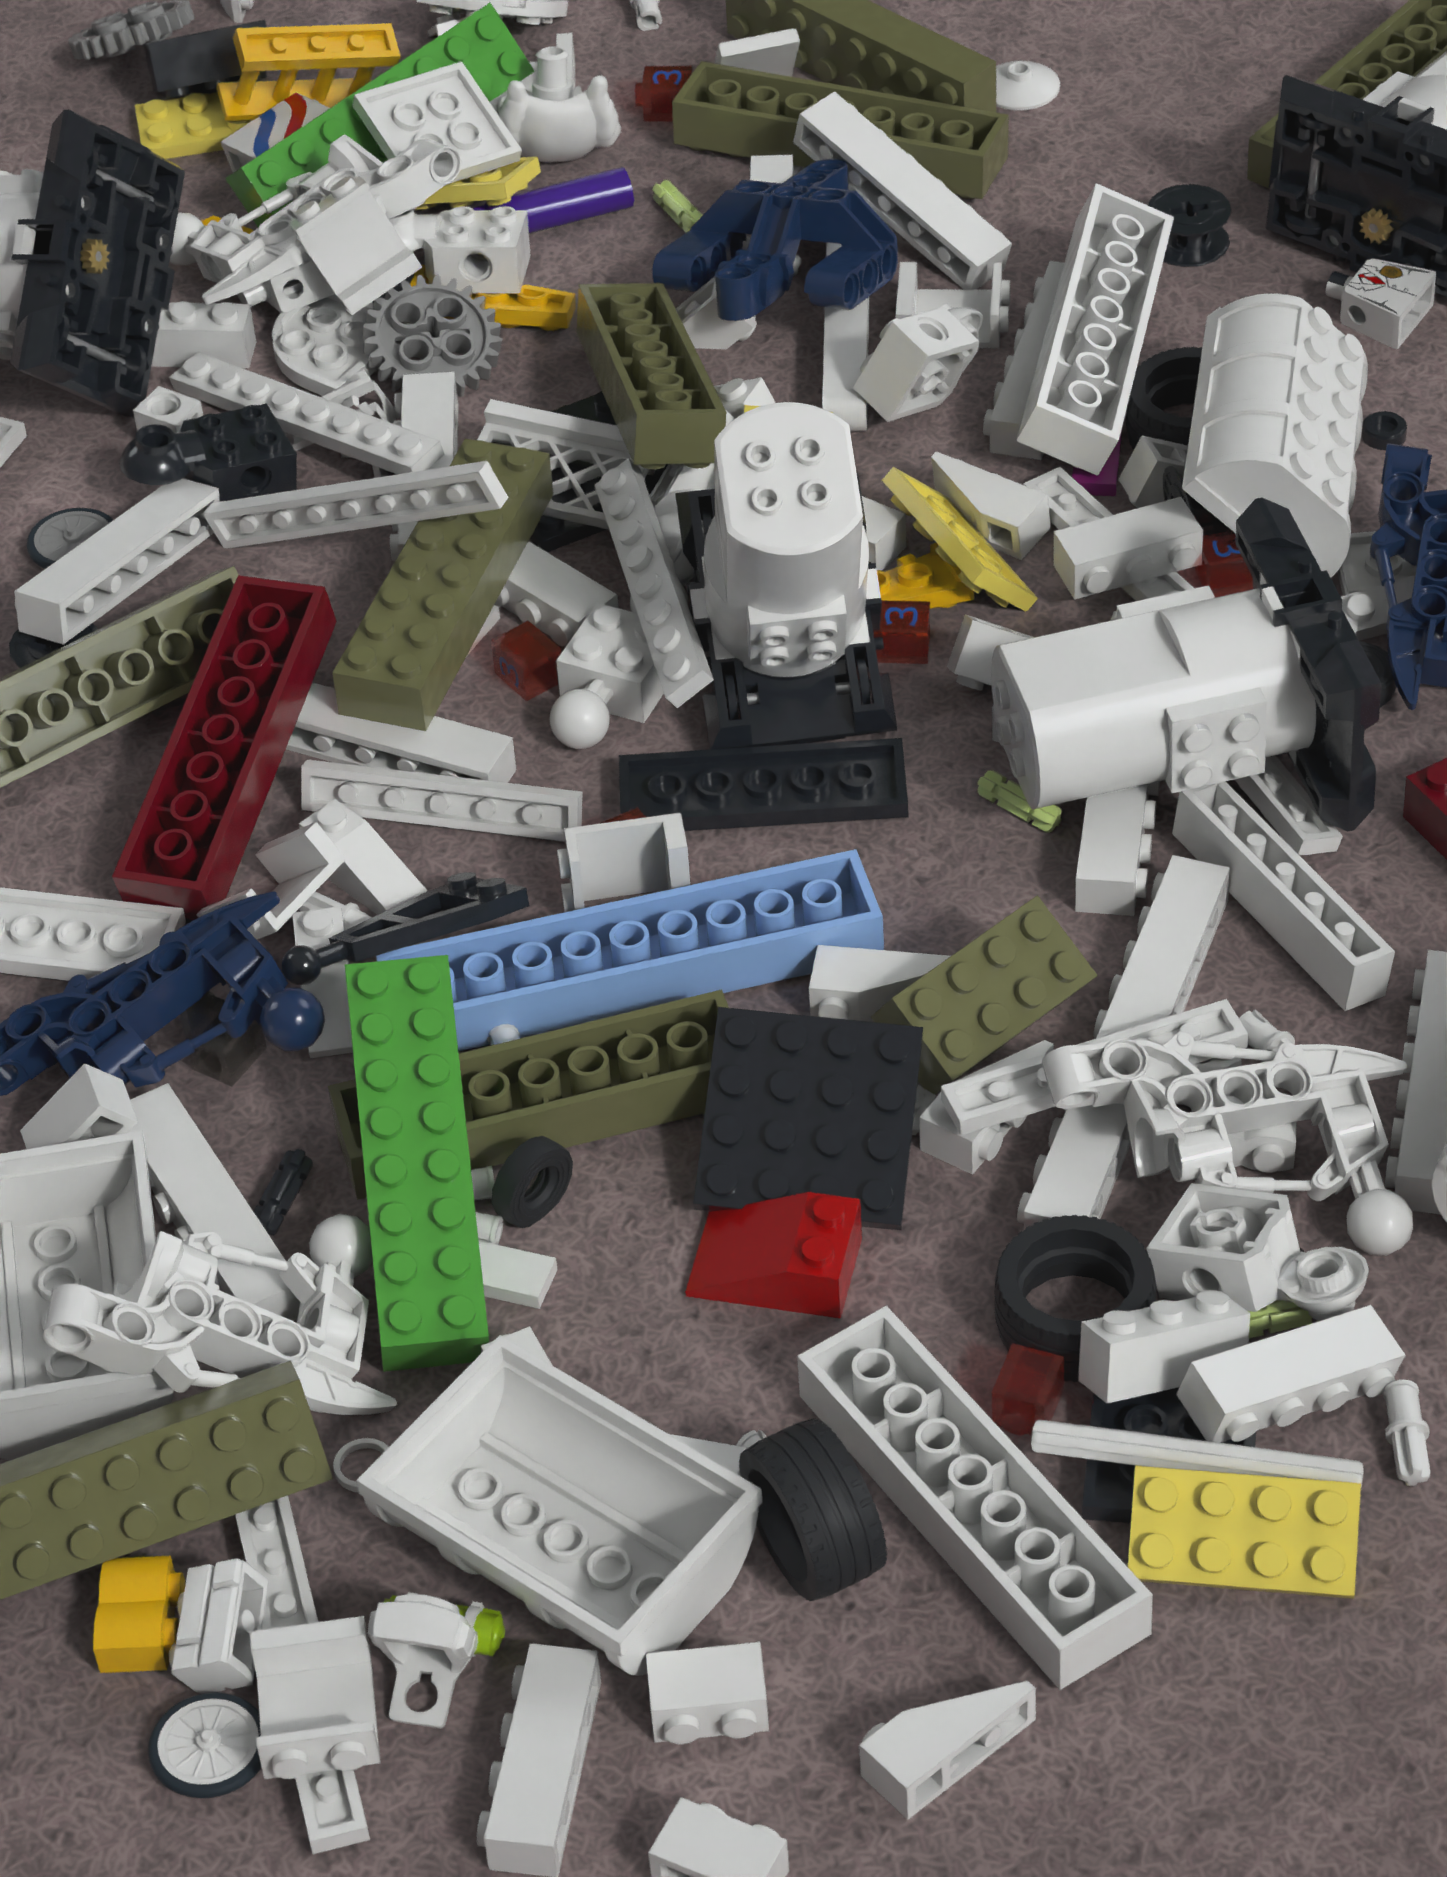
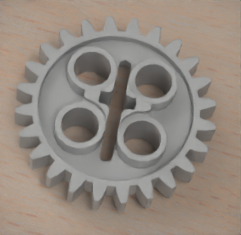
M171 0L161 3L150 1L127 8L128 13L118 11L115 14L93 21L91 23L92 27L80 30L79 33L73 34V37L69 38L68 42L74 59L80 60L85 58L86 60L94 56L97 58L103 55L106 58L136 50L135 45H142L143 47V44L170 37L173 30L183 28V25L190 24L194 20L189 0Z
M422 275L417 276L416 286H411L408 281L403 280L400 283L399 292L391 288L385 293V299L378 297L374 300L373 310H367L362 338L365 339L363 352L369 355V368H379V381L393 378L391 388L393 392L402 387L403 375L455 372L458 396H464L465 385L477 390L480 378L489 380L491 367H497L502 338H500L501 324L494 322V308L484 309L485 296L472 299L473 287L469 285L462 291L456 289L457 279L455 278L447 286L441 285L439 275H435L432 284H426ZM448 316L453 317L455 319H446L443 317ZM401 322H411L413 324L409 325L403 324ZM452 352H459L464 355H454ZM411 357H417V358L422 359V360L416 361V360H411V359H409V358H411Z

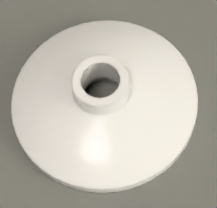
M1012 61L996 66L997 107L1008 110L1038 108L1051 102L1060 90V80L1057 74L1042 64L1029 61Z

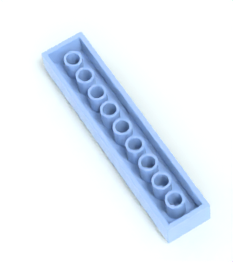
M854 849L407 946L377 955L376 961L448 955L459 1052L489 1045L487 1037H491L489 1035L490 1030L502 1024L514 1025L520 1033L519 1037L523 1038L721 989L723 993L812 974L817 945L884 950L883 915L858 852Z

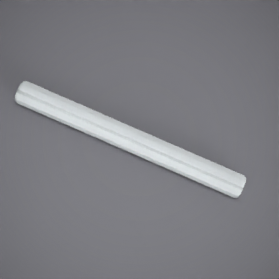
M1047 1420L1035 1421L1031 1437L1032 1450L1037 1453L1146 1467L1361 1483V1487L1363 1481V1463L1341 1458Z

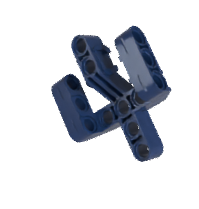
M838 159L820 160L810 164L784 183L743 179L732 190H726L691 227L690 231L656 254L652 267V277L654 283H662L665 289L688 292L699 290L715 277L718 317L727 321L746 320L757 315L782 297L785 291L789 290L794 275L793 263L800 240L842 244V246L808 271L804 284V293H808L809 300L814 306L851 310L894 277L898 264L897 236L857 191L849 190L847 162ZM746 234H752L747 250H742L743 241H747Z

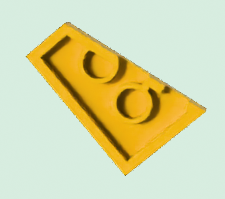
M937 542L930 545V553L916 558V556L910 553L897 559V567L886 572L877 570L882 601L881 619L885 618V612L891 607H897L902 611L908 607H913L917 611L937 607L949 608L957 603L974 600V591L959 579L958 575L961 572L959 567H953L936 553L935 549L939 546ZM892 611L889 614V617H900L897 611ZM907 611L903 614V617L909 616L913 612Z

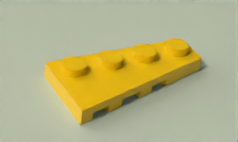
M421 265L422 268L415 272L410 283L411 286H416L418 275H422L426 284H429L425 265ZM527 284L521 287L520 293H472L471 295L472 299L485 296L484 309L494 308V322L500 323L501 327L515 328L520 325L537 326L548 331L568 328L576 309L575 293ZM448 316L443 317L446 319H455L453 317Z

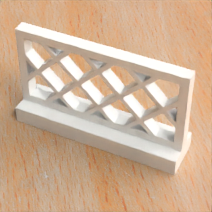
M490 399L484 411L486 423L477 440L489 443L497 442L511 445L512 447L527 448L552 454L553 457H550L551 470L560 467L565 475L564 478L552 482L553 495L573 488L578 497L565 504L553 502L551 498L543 515L609 529L604 513L595 511L592 505L600 502L597 491L585 495L580 484L599 476L602 477L608 470L619 466L627 458L631 459L618 427ZM575 460L593 463L594 465L573 474L567 464ZM637 465L641 470L643 479H645L646 475L653 476L656 469H647Z

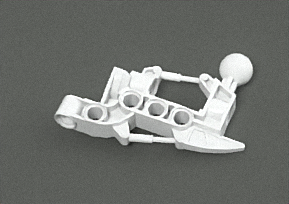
M344 134L330 144L329 162L314 173L308 172L289 179L286 182V190L264 201L262 206L239 219L236 214H228L219 222L211 220L205 227L198 217L190 213H178L170 262L174 265H189L197 262L203 277L217 283L202 295L205 304H211L242 293L288 269L300 266L311 258L289 226V223L296 219L294 213L303 205L314 200L318 204L330 196V188L338 181L348 176H351L352 179L360 176L368 183L371 188L369 191L387 218L390 219L419 207L428 197L448 183L453 182L461 170L459 153L450 146L428 139H419L397 156L382 163ZM292 201L265 220L252 233L243 232L242 226L265 213L269 214Z
M1183 1031L1176 1033L1164 1045L1150 1040L1118 1038L1112 1041L1087 1045L1059 1047L1050 1051L1042 1059V1066L1052 1100L1057 1108L1071 1109L1090 1105L1098 1107L1116 1103L1124 1104L1138 1178L1158 1175L1170 1169L1173 1178L1177 1182L1195 1180L1196 1184L1273 1193L1274 1191H1307L1309 1197L1315 1201H1322L1334 1192L1338 1194L1351 1185L1355 1201L1350 1205L1346 1216L1347 1233L1356 1247L1370 1255L1387 1256L1401 1249L1410 1240L1413 1231L1412 1210L1403 1197L1391 1190L1385 1189L1378 1169V1165L1389 1143L1368 1084L1370 1080L1403 1074L1407 1064L1402 1060L1378 1052L1330 1044L1294 1045L1292 1043H1284L1277 1052L1237 1048L1234 1044L1196 1041L1192 1035ZM1191 1055L1228 1060L1243 1058L1268 1062L1200 1073L1199 1069L1190 1063L1188 1059ZM1112 1067L1123 1068L1130 1075L1119 1074ZM1276 1088L1286 1089L1293 1096L1281 1094ZM1226 1096L1236 1097L1243 1104L1233 1103ZM1176 1104L1186 1105L1194 1112L1182 1111ZM1311 1119L1313 1126L1318 1125L1328 1157L1311 1180L1237 1177L1228 1134L1285 1125Z
M337 1214L318 1224L309 1241L312 1261L302 1253L293 1254L288 1261L255 1254L253 1250L222 1243L221 1237L211 1231L190 1234L184 1242H182V1239L160 1231L150 1258L133 1287L116 1281L113 1295L110 1293L104 1294L80 1284H64L53 1287L43 1332L44 1341L50 1348L58 1352L71 1354L96 1364L106 1371L122 1372L131 1375L157 1372L174 1391L182 1393L191 1385L215 1388L291 1360L300 1379L309 1408L312 1411L339 1415H370L389 1412L397 1405L395 1398L360 1382L352 1381V1378L360 1370L369 1300L353 1287L354 1277L361 1275L369 1269L373 1260L370 1227L357 1216ZM218 1259L247 1266L255 1264L279 1270V1276L300 1301L297 1323L220 1291L219 1285L215 1284ZM197 1361L227 1373L200 1370Z

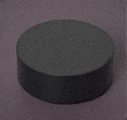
M1379 411L1370 414L1364 419L1362 439L1371 448L1386 450L1387 443L1395 445L1404 444L1407 434V423L1400 415L1389 411Z

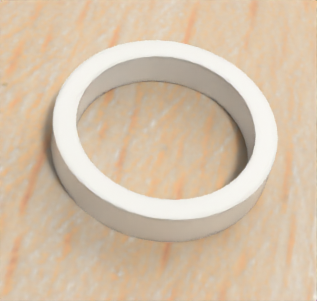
M372 1438L357 1439L347 1443L337 1452L333 1467L335 1477L341 1486L350 1491L359 1492L357 1482L349 1480L342 1474L340 1470L341 1464L350 1453L359 1449L370 1448L384 1453L389 1446L382 1441Z

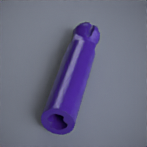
M620 167L514 194L509 202L501 205L491 206L485 202L484 205L472 209L492 210L497 207L507 206L515 210H527L530 234L631 208L634 206V194L625 168Z

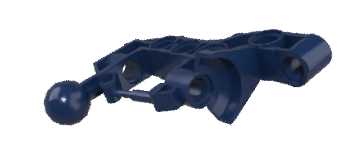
M1387 443L1381 479L1383 486L1378 512L1380 528L1372 535L1369 552L1370 556L1376 559L1381 585L1385 588L1389 606L1386 629L1387 652L1391 673L1398 692L1407 708L1414 710L1417 705L1420 684L1447 687V489L1424 492L1427 489L1432 455L1428 454V449ZM1396 555L1411 565L1416 566L1412 598L1397 604L1393 586L1395 580L1390 562V557Z
M272 891L225 905L197 918L175 932L164 934L160 939L159 946L149 954L127 964L123 962L89 979L84 975H76L69 980L63 993L42 997L31 1004L23 1005L16 1009L6 1020L0 1023V1096L13 1092L26 1081L32 1080L45 1069L55 1064L59 1065L69 1079L85 1063L122 1079L124 1085L131 1082L136 1088L158 1083L165 1076V1068L196 1052V1048L225 1032L232 1038L242 1036L254 1020L258 1025L261 1023L266 1039L283 1051H299L312 1046L321 1035L325 1024L324 1011L320 1001L312 993L302 988H285L288 982L272 955L247 930L280 903L277 893ZM218 983L222 986L228 984L230 991L219 1014L220 1024L191 1040H184L157 1056L144 1043L146 1039L199 1001Z

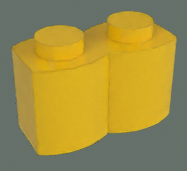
M171 1555L114 1558L103 1562L99 1583V1604L96 1610L93 1633V1651L100 1673L168 1669L170 1662L169 1651L171 1646L176 1643L179 1619L174 1618L175 1607H177L180 1594L185 1590L184 1574L182 1572L175 1573Z

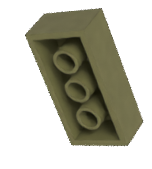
M1037 895L892 997L871 1018L877 1023L923 1027L918 1082L924 1089L936 1095L941 1091L942 1085L954 1082L1073 996L1098 975Z

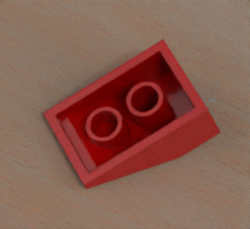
M805 1192L746 1204L742 1209L709 1212L685 1290L686 1297L841 1319L862 1241L860 1199Z

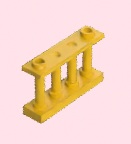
M391 23L236 28L233 41L242 74L239 82L218 83L216 88L225 121L254 120L295 92L332 108L371 82L375 67L395 66L398 64L401 55ZM358 67L354 78L333 79L337 68ZM319 69L316 79L295 80L298 70ZM281 70L278 81H257L260 71Z

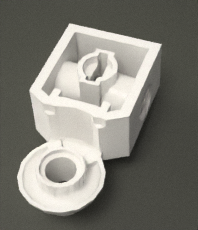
M461 206L451 210H444L439 214H415L413 209L388 219L411 252L424 248L426 277L429 279V284H432L435 275H439L441 285L447 286L453 278L457 279L456 289L459 291L470 285L473 287L472 293H520L530 260L527 210H515L507 206L497 207L492 210H473L470 207Z
M944 303L931 311H921L913 316L891 320L880 333L881 341L875 351L861 364V374L853 388L887 422L937 407L953 392L962 372L977 353L979 346L978 331L982 325L983 315L972 308H952L948 303Z
M1196 1183L1190 1184L1146 1248L1151 1258L1159 1298L1179 1301L1197 1297V1294L1202 1291L1214 1290L1227 1294L1230 1299L1251 1312H1257L1276 1300L1293 1302L1301 1309L1307 1310L1312 1318L1319 1321L1353 1311L1356 1304L1355 1300L1362 1293L1369 1273L1366 1259L1354 1250L1343 1247H1323L1308 1252H1301L1287 1195Z

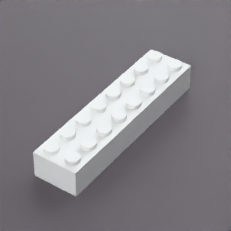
M1097 183L1095 184L1075 222L1018 432L1017 442L1098 476L1119 441L1169 240L1173 216Z
M887 1306L797 1356L799 1391L803 1401L823 1423L832 1429L849 1453L1059 1690L1151 1635L1153 1594Z

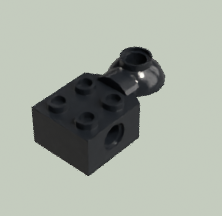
M267 403L249 405L242 409L218 414H206L198 418L184 420L178 433H174L171 428L164 425H147L137 431L135 438L126 445L119 460L121 471L133 481L147 485H165L184 478L219 488L220 502L297 490V453Z

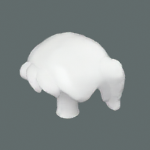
M546 47L536 53L538 57V78L532 83V92L528 91L522 82L514 80L508 85L507 97L502 96L497 102V114L522 149L521 155L523 157L538 156L539 162L577 160L587 155L594 148L601 146L610 147L621 133L618 114L607 92V79L604 76H596L592 79L586 91L582 92L580 86L573 89L572 81L567 79V57L569 54L559 47Z

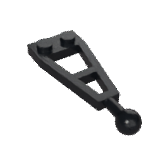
M472 872L452 875L447 878L448 884L429 890L330 937V944L315 950L305 945L292 947L285 953L282 959V972L291 983L308 985L318 978L322 968L343 960L357 962L492 921L530 906L527 888L506 884L504 878H490L486 880L476 878V874Z

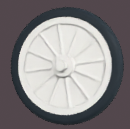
M226 1693L199 1694L175 1704L159 1719L150 1736L148 1755L154 1774L170 1790L192 1798L219 1797L243 1787L254 1778L262 1767L256 1737L261 1736L259 1711L248 1701Z

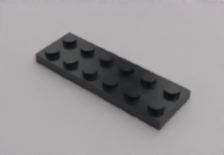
M902 738L619 755L620 821L681 813L684 831L909 817Z

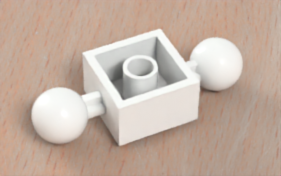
M680 582L681 588H682V590H683V593H684V596H685V599H686V602H687V605H688V595H687V592H686L684 586L682 585V583ZM630 596L631 612L596 603L556 660L560 697L552 706L550 726L555 737L562 744L570 748L585 749L600 742L609 727V714L645 723L664 694L632 596Z

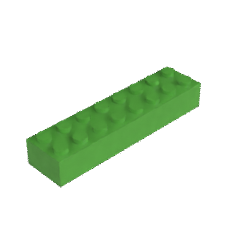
M490 2L225 179L249 213L262 206L264 201L286 190V182L289 179L308 172L314 173L329 162L330 144L344 134L382 163L388 160L353 108L355 94L462 61L488 101L491 102L508 90V85L511 81H522L534 73L535 70ZM292 201L281 206L280 208L274 210L269 214L265 213L253 221L259 228V226L265 220L273 216L275 213H277L282 208L290 204Z
M448 955L345 964L383 1372L473 1362L482 1353L481 1346L489 1343Z

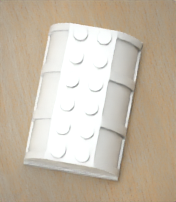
M1258 294L1244 297L1223 308L1219 307L1208 315L1182 489L1235 533L1236 520L1257 498L1263 497L1288 508L1321 571L1327 570L1330 578L1343 565L1350 546L1351 522L1348 513L1354 501L1357 481L1354 456L1361 440L1363 424L1361 401L1365 394L1368 376L1367 358L1359 340L1352 334L1344 335L1333 325L1330 316L1324 309L1320 307L1313 308L1304 299L1286 294Z
M142 1130L0 1154V1458L14 1460L172 1402L173 1389L157 1372L131 1375L122 1372L106 1371L96 1364L50 1348L43 1338L54 1286L80 1284L101 1293L113 1295L116 1281L133 1287L150 1258L156 1242L146 1148Z
M501 1335L356 1480L359 1494L364 1497L365 1504L373 1515L392 1526L407 1528L437 1547L445 1560L466 1573L480 1574L524 1601L528 1610L538 1618L555 1628H567L604 1651L612 1664L635 1676L648 1674L646 1653L675 1651L730 1590L749 1551L756 1528L758 1507L763 1503L761 1488Z

